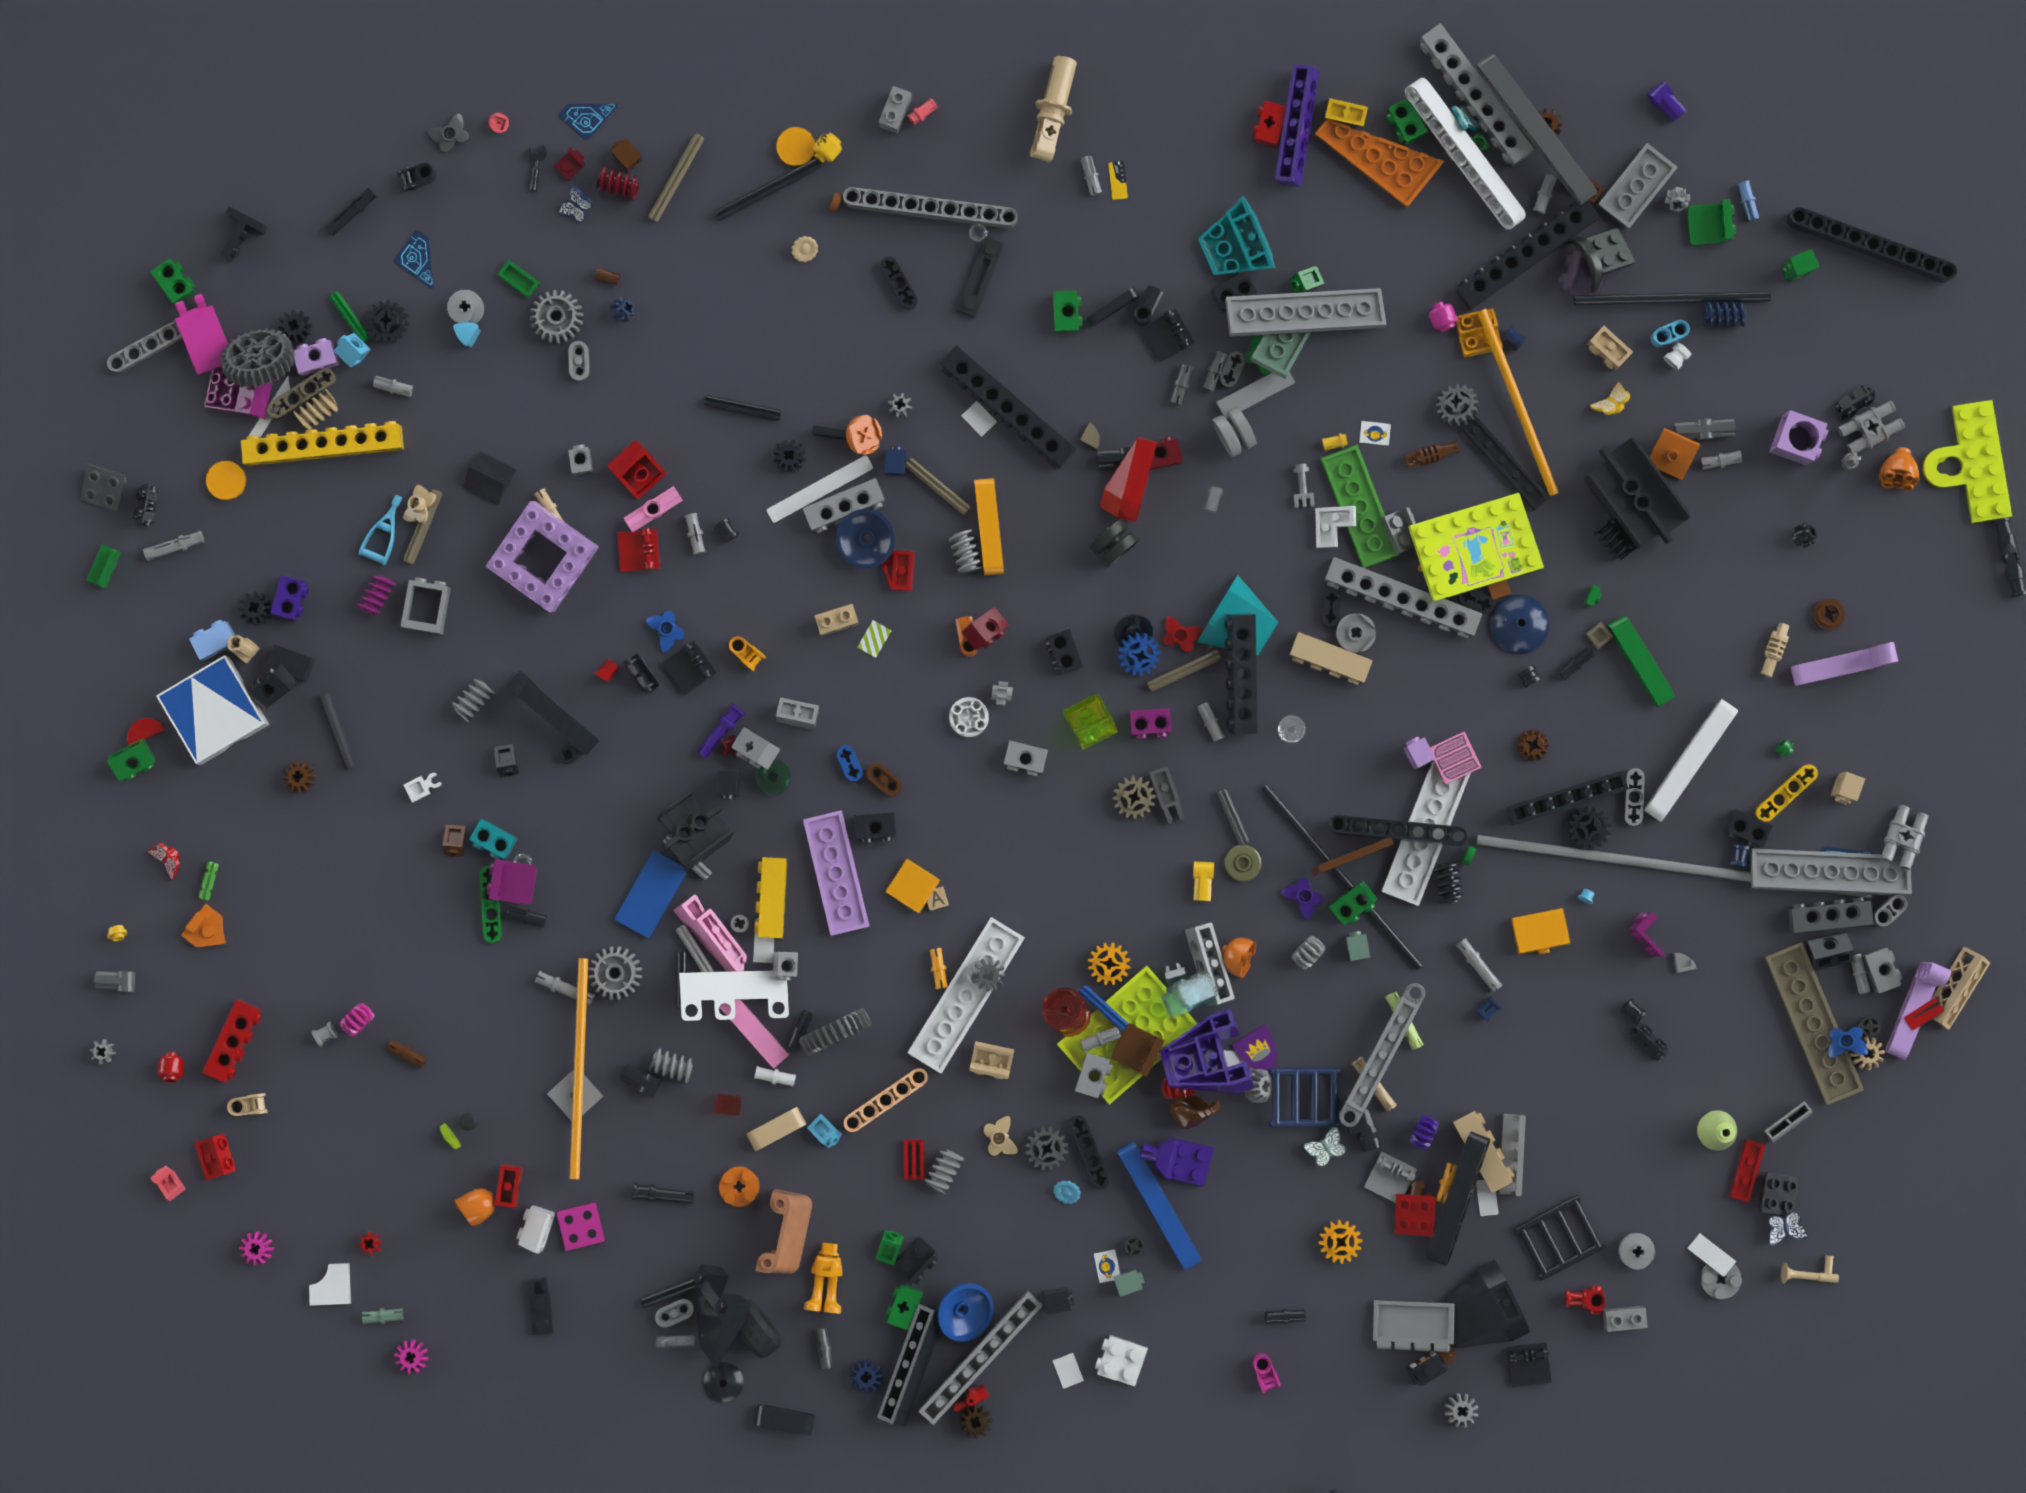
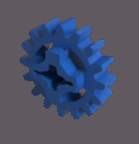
M1135 632V637L1133 638L1129 634L1128 641L1122 640L1124 646L1118 647L1119 651L1122 652L1117 654V657L1122 659L1119 664L1124 666L1126 672L1131 671L1132 675L1138 672L1140 676H1143V671L1149 674L1150 667L1156 668L1154 662H1160V659L1156 656L1161 654V651L1156 649L1159 644L1154 642L1152 636L1147 639L1146 633H1143L1140 637L1139 633ZM1147 644L1151 648V653L1147 651ZM1140 652L1143 653L1142 655H1138V656L1135 655L1136 653H1138V654H1139ZM1127 655L1131 657V664L1127 660Z

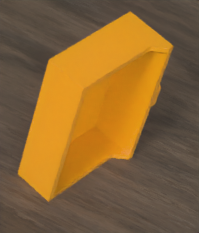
M1563 908L1511 919L1518 955L1538 951L1539 955L1550 953L1551 948L1566 946L1571 943Z

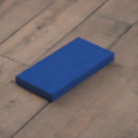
M653 850L614 920L650 939L687 873L683 870L684 867Z

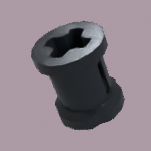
M729 517L721 520L714 526L723 536L724 543L733 540L739 535V532L735 531L732 527Z
M1630 998L1623 1005L1620 1012L1627 1014L1633 1019V1023L1637 1024L1647 1011L1645 1009L1642 1010Z

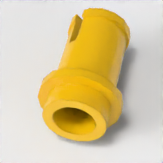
M1341 433L1337 436L1322 439L1324 451L1338 447L1344 448V446L1348 445L1346 435Z

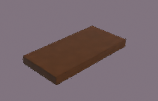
M1390 837L1320 864L1311 869V873L1315 877L1386 849L1394 843Z

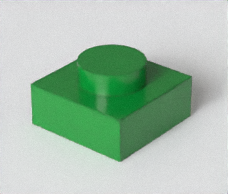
M1592 585L1583 605L1590 608L1594 604L1598 605L1602 596L1599 593L1601 588Z

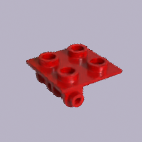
M657 529L617 533L621 572L660 569Z
M1396 1193L1394 1233L1434 1237L1436 1197H1432L1430 1194L1420 1196Z

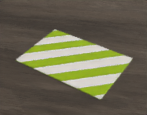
M872 620L857 648L876 658L892 630Z

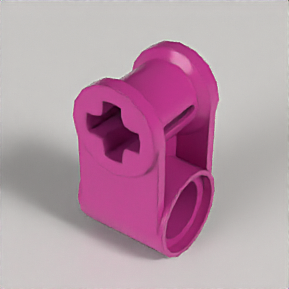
M1264 1353L1256 1354L1253 1357L1252 1364L1262 1393L1264 1394L1267 1390L1275 1387L1280 1388L1279 1378L1269 1357ZM1266 1359L1267 1365L1264 1368L1257 1367L1258 1360Z

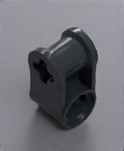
M428 163L403 168L396 172L403 186L401 188L402 192L412 191L418 187L430 184L437 177L436 170ZM425 169H430V175L425 178L422 177V172Z

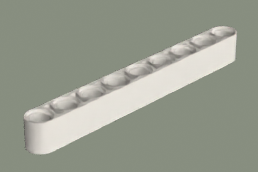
M1419 78L1405 89L1407 99L1500 224L1506 229H1512L1523 221L1526 216L1524 209L1466 131L1463 130L1458 120L1432 85L1425 78Z

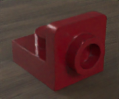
M571 148L554 165L568 181L585 166L583 161L585 157L577 149L573 151Z

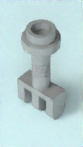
M1306 463L1295 464V469H1293V473L1297 472L1299 483V494L1293 495L1295 508H1299L1298 500H1302V507H1307L1306 499H1310V507L1315 506L1314 493H1307L1305 472L1309 471V467H1307Z

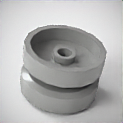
M1238 407L1228 411V420L1223 415L1212 419L1214 428L1223 446L1232 458L1241 454L1242 448L1240 443L1246 449L1257 445L1252 428Z

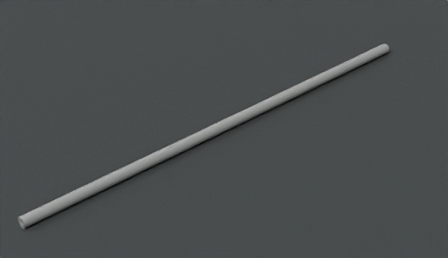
M1478 835L1476 845L1751 882V872L1482 835ZM1834 893L1856 897L1872 898V894Z

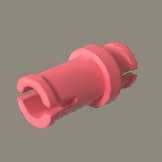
M929 98L920 107L912 109L913 112L907 115L909 121L914 126L918 122H923L926 116L938 109L937 104L932 98Z

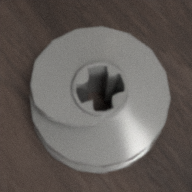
M459 290L449 298L447 311L456 323L469 322L477 324L483 317L484 303L475 292ZM464 304H467L470 307L467 308V312H464V310L462 309V307H464Z
M1631 1233L1621 1240L1618 1253L1621 1261L1631 1269L1640 1270L1647 1267L1654 1259L1655 1248L1649 1237L1641 1233ZM1638 1246V1249H1641V1253H1637L1635 1256L1632 1251Z

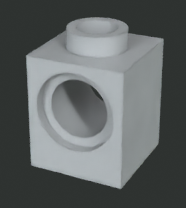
M576 445L573 446L572 450H568L571 471L574 476L594 473L588 447ZM578 455H585L586 459L583 464L576 463Z
M774 952L773 976H779V980L791 981V977H797L798 953ZM784 961H787L789 964V969L786 972L781 967Z

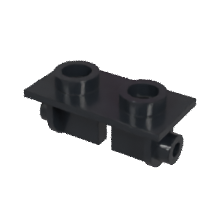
M1862 385L1851 392L1855 399L1852 400L1847 395L1837 401L1834 408L1837 412L1841 411V420L1854 416L1863 407L1870 406L1875 400V390H1871L1869 385Z
M639 652L624 661V667L632 677H638L635 682L645 694L652 693L661 685Z
M1639 1021L1636 1029L1633 1028L1629 1032L1630 1038L1639 1047L1645 1043L1648 1044L1643 1051L1652 1060L1655 1059L1658 1062L1663 1056H1666L1668 1051L1667 1045L1661 1038L1657 1039L1652 1034L1653 1031L1648 1025H1643Z

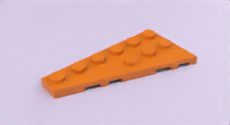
M1328 118L1315 133L1316 137L1406 208H1408L1444 163V160L1430 157L1422 152H1416L1408 147L1372 136L1367 132H1361Z

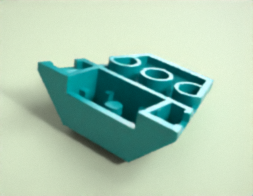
M1244 196L1198 239L1213 275L1275 268L1271 248L1256 214Z
M1237 575L1197 643L1225 648L1227 631L1225 630L1224 622L1227 619V614L1252 613L1256 614V656H1258L1278 621ZM1239 629L1236 634L1238 639H1240L1243 636V631L1241 629Z

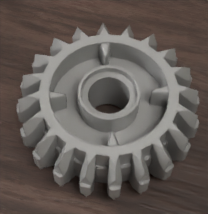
M553 290V296H550L547 291L545 292L547 298L544 299L540 295L538 298L541 303L539 304L536 301L533 303L537 309L531 308L530 311L536 315L530 316V320L536 322L531 324L532 328H538L535 331L537 335L542 333V340L548 337V342L552 343L554 338H556L557 344H560V338L563 337V340L568 342L567 335L574 338L575 335L572 331H580L576 324L583 325V322L578 320V318L584 317L583 313L578 312L582 307L581 305L575 306L578 300L576 298L571 300L572 295L570 293L565 297V292L561 291L558 296L557 291ZM556 312L562 314L559 321L552 320V315Z
M613 946L609 947L610 953L606 949H602L604 956L597 953L595 956L599 961L591 960V963L596 966L595 968L589 967L588 969L589 971H594V975H589L588 978H595L596 980L591 983V986H596L597 984L599 986L595 992L599 993L601 990H604L602 997H606L607 993H610V1000H613L614 994H616L618 1000L621 999V993L625 997H629L627 990L629 989L630 992L634 993L635 989L632 985H640L635 979H642V975H636V971H642V967H635L636 964L640 963V960L633 962L632 959L635 957V954L632 953L628 957L629 949H625L621 953L622 948L620 946L617 947L616 952H614ZM614 967H617L621 972L617 979L612 978L610 975V971Z

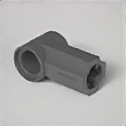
M96 971L94 976L95 988L135 992L136 972Z

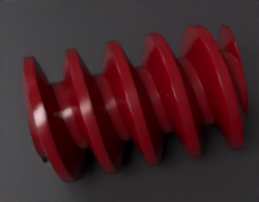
M604 166L599 174L596 189L600 186V190L605 192L608 188L609 194H613L615 191L616 196L619 197L623 193L624 199L630 196L631 201H634L639 191L640 182H637V176L629 180V173L623 178L622 171L614 175V169H611L607 173V167Z

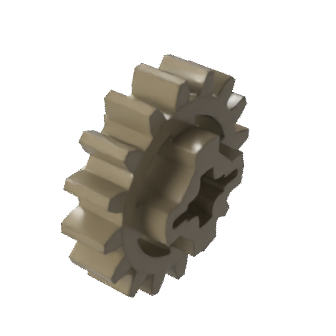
M1132 776L1131 781L1124 778L1125 784L1118 783L1117 785L1120 789H1114L1113 791L1117 796L1113 797L1112 800L1118 802L1114 807H1120L1119 814L1125 812L1126 818L1130 814L1133 815V819L1137 818V814L1143 818L1144 811L1151 812L1148 806H1154L1151 799L1156 798V796L1150 793L1154 788L1148 789L1149 782L1142 783V777L1138 781H1135L1134 776ZM1135 784L1132 790H1123L1126 786ZM1141 787L1146 791L1147 798L1142 796L1140 792ZM1136 789H1138L1137 797L1139 798V801L1136 800L1131 807V798H1129L1128 796L1129 794L1132 795L1136 791ZM1121 797L1126 799L1127 808L1123 806ZM1136 805H1145L1142 809L1133 811Z

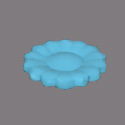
M1062 1181L1054 1186L1053 1193L1059 1202L1072 1204L1080 1199L1081 1192L1075 1183Z

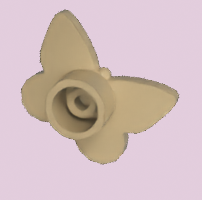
M417 485L414 488L413 496L408 500V508L403 515V519L408 522H415L417 520L424 524L428 519L427 508L434 503L436 494L428 492L421 485Z
M1009 1116L999 1119L996 1125L989 1123L984 1127V1133L991 1141L988 1151L993 1156L998 1155L1001 1151L1004 1154L1018 1153L1016 1145L1008 1138L1011 1123Z

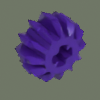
M1421 1116L1411 1136V1144L1419 1149L1427 1150L1438 1129V1121L1430 1116Z

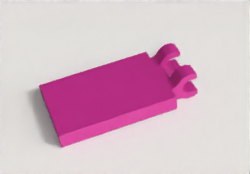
M202 294L194 296L197 308L187 311L183 301L175 303L180 316L175 319V322L197 375L221 367L220 356L223 354L222 350L226 349L225 345L228 344L213 306L206 307Z

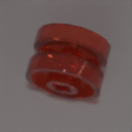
M1062 987L1055 989L1047 995L1043 1002L1042 1013L1044 1020L1056 1033L1062 1036L1072 1037L1079 1035L1090 1023L1091 1010L1089 1004L1077 991L1071 988Z

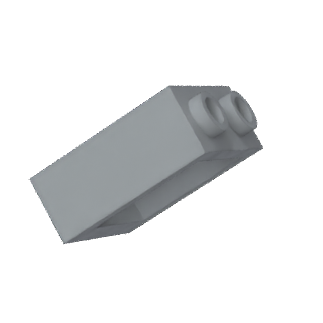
M415 577L414 581L409 580L401 627L443 635L451 588L441 581H434V584L426 583L427 579ZM415 587L442 591L436 625L409 620Z

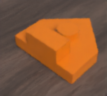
M205 904L194 915L181 934L182 937L195 947L226 944L223 916L208 904Z

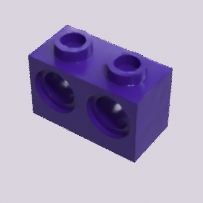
M281 575L270 613L297 621L298 617H301L304 607L301 605L303 598H306L309 592L308 583ZM297 584L298 591L295 594H290V586ZM287 603H291L293 606L290 613L284 612V606Z

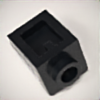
M514 744L494 747L496 769L500 777H511L514 774H519Z

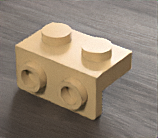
M1605 326L1587 343L1590 346L1589 350L1596 356L1600 355L1604 359V364L1610 369L1614 368L1617 370L1633 353L1630 348Z
M975 1041L969 1071L977 1075H990L996 1079H1008L1014 1049Z

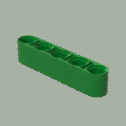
M1623 615L1607 625L1608 630L1614 636V640L1655 706L1659 708L1674 699L1675 694L1627 616Z

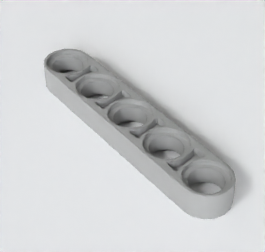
M175 320L111 355L107 360L108 368L115 373H121L180 341L182 337ZM173 330L174 337L171 340H165V331ZM151 339L157 342V346L153 350H149L146 346L147 342ZM132 349L139 350V357L137 359L129 357V352ZM116 358L122 361V366L119 369L112 367V361Z

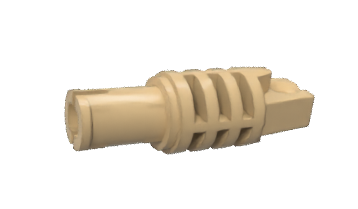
M1779 623L1776 631H1772L1764 653L1766 659L1760 674L1767 677L1773 676L1777 661L1782 659L1789 636H1787L1789 625Z

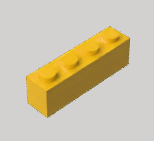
M762 857V861L758 862V873H761V881L757 882V893H760V901H756V913H759V921H755V933H758V937L783 938L787 859Z

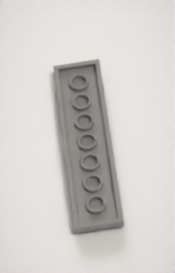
M1381 288L1226 297L1225 299L1230 336L1385 328L1386 326Z
M1751 849L1750 851L1751 889L1910 896L1912 894L1911 870L1904 871L1899 868L1902 855H1894L1892 863L1888 864L1880 860V854Z

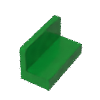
M102 544L86 581L106 589L121 552Z

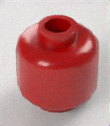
M167 1052L165 1056L158 1059L157 1075L163 1082L175 1083L183 1077L184 1060L177 1056V1053Z

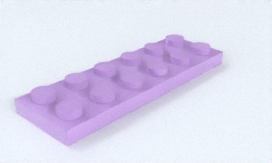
M842 810L803 819L830 935L870 927Z

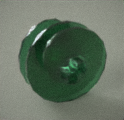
M774 759L768 770L760 766L756 772V782L764 793L779 795L788 789L791 783V772L784 762ZM771 772L779 775V778H776V782L768 779L771 776Z

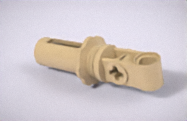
M1054 57L1044 99L1037 100L1035 103L1040 113L1037 115L1039 123L1034 143L1031 147L1030 157L1050 163L1054 157L1059 130L1064 125L1063 119L1072 113V109L1067 106V101L1077 62L1069 57Z

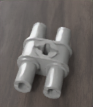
M1891 400L1876 408L1870 407L1869 410L1859 415H1854L1851 421L1837 427L1842 438L1857 430L1861 434V438L1846 445L1849 453H1857L1865 448L1872 449L1874 445L1884 440L1888 441L1891 435L1905 428L1901 418L1886 425L1882 423L1881 418L1896 411V407ZM1874 425L1875 428L1873 431H1869L1867 427Z
M1899 805L1894 820L1889 823L1890 828L1887 836L1884 838L1885 847L1880 860L1888 864L1892 863L1896 849H1900L1904 853L1899 868L1904 871H1910L1915 856L1920 853L1919 848L1922 840L1926 836L1924 829L1929 816L1919 812L1913 827L1907 826L1905 823L1910 808L1905 805Z

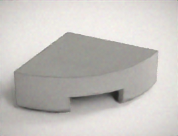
M1672 953L1676 973L1697 969L1694 961L1682 953Z

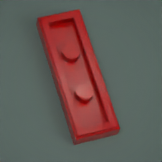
M1745 1139L1729 1197L1750 1202L1766 1145Z

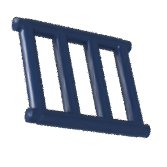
M1340 1067L1269 1068V1073L1272 1075V1120L1269 1122L1270 1127H1340L1341 1124L1338 1119V1075H1340ZM1280 1075H1291V1119H1280ZM1299 1075H1310V1119H1299ZM1318 1075H1330V1119H1318Z

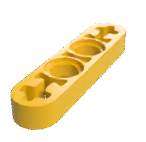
M1810 764L1800 767L1755 809V817L1764 822L1772 820L1817 778L1818 770L1816 767ZM1805 769H1811L1812 778L1806 777L1803 780V782H1805V785H1803L1802 781L1796 778V776L1798 775L1799 778H1801L1805 775ZM1791 781L1798 783L1799 789L1797 792L1789 790L1788 785ZM1777 794L1784 797V803L1781 806L1774 803V797ZM1770 805L1776 809L1775 812L1773 809H1771L1767 813V815L1769 816L1768 818H1761V809L1766 810L1770 807Z

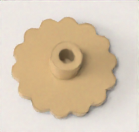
M810 236L799 237L792 246V255L799 262L811 261L812 258L816 257L818 244Z

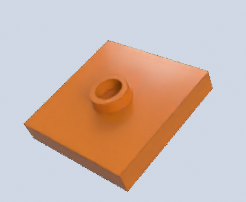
M1664 428L1649 458L1656 465L1657 469L1683 480L1700 444Z

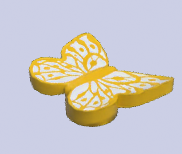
M1617 382L1610 397L1591 404L1590 407L1595 411L1603 412L1605 415L1618 414L1624 409V403L1630 399V394L1628 391H1625L1620 382Z

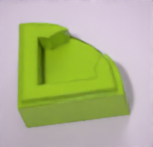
M446 1123L441 1125L440 1131L444 1139L453 1149L459 1148L461 1144Z

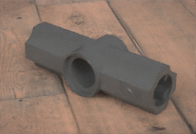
M1734 419L1695 420V422L1674 423L1673 432L1690 440L1696 439V441L1733 437L1736 431Z

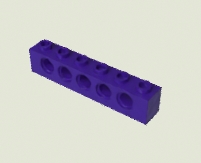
M1293 64L1275 181L1282 186L1301 187L1319 77V71L1312 65Z

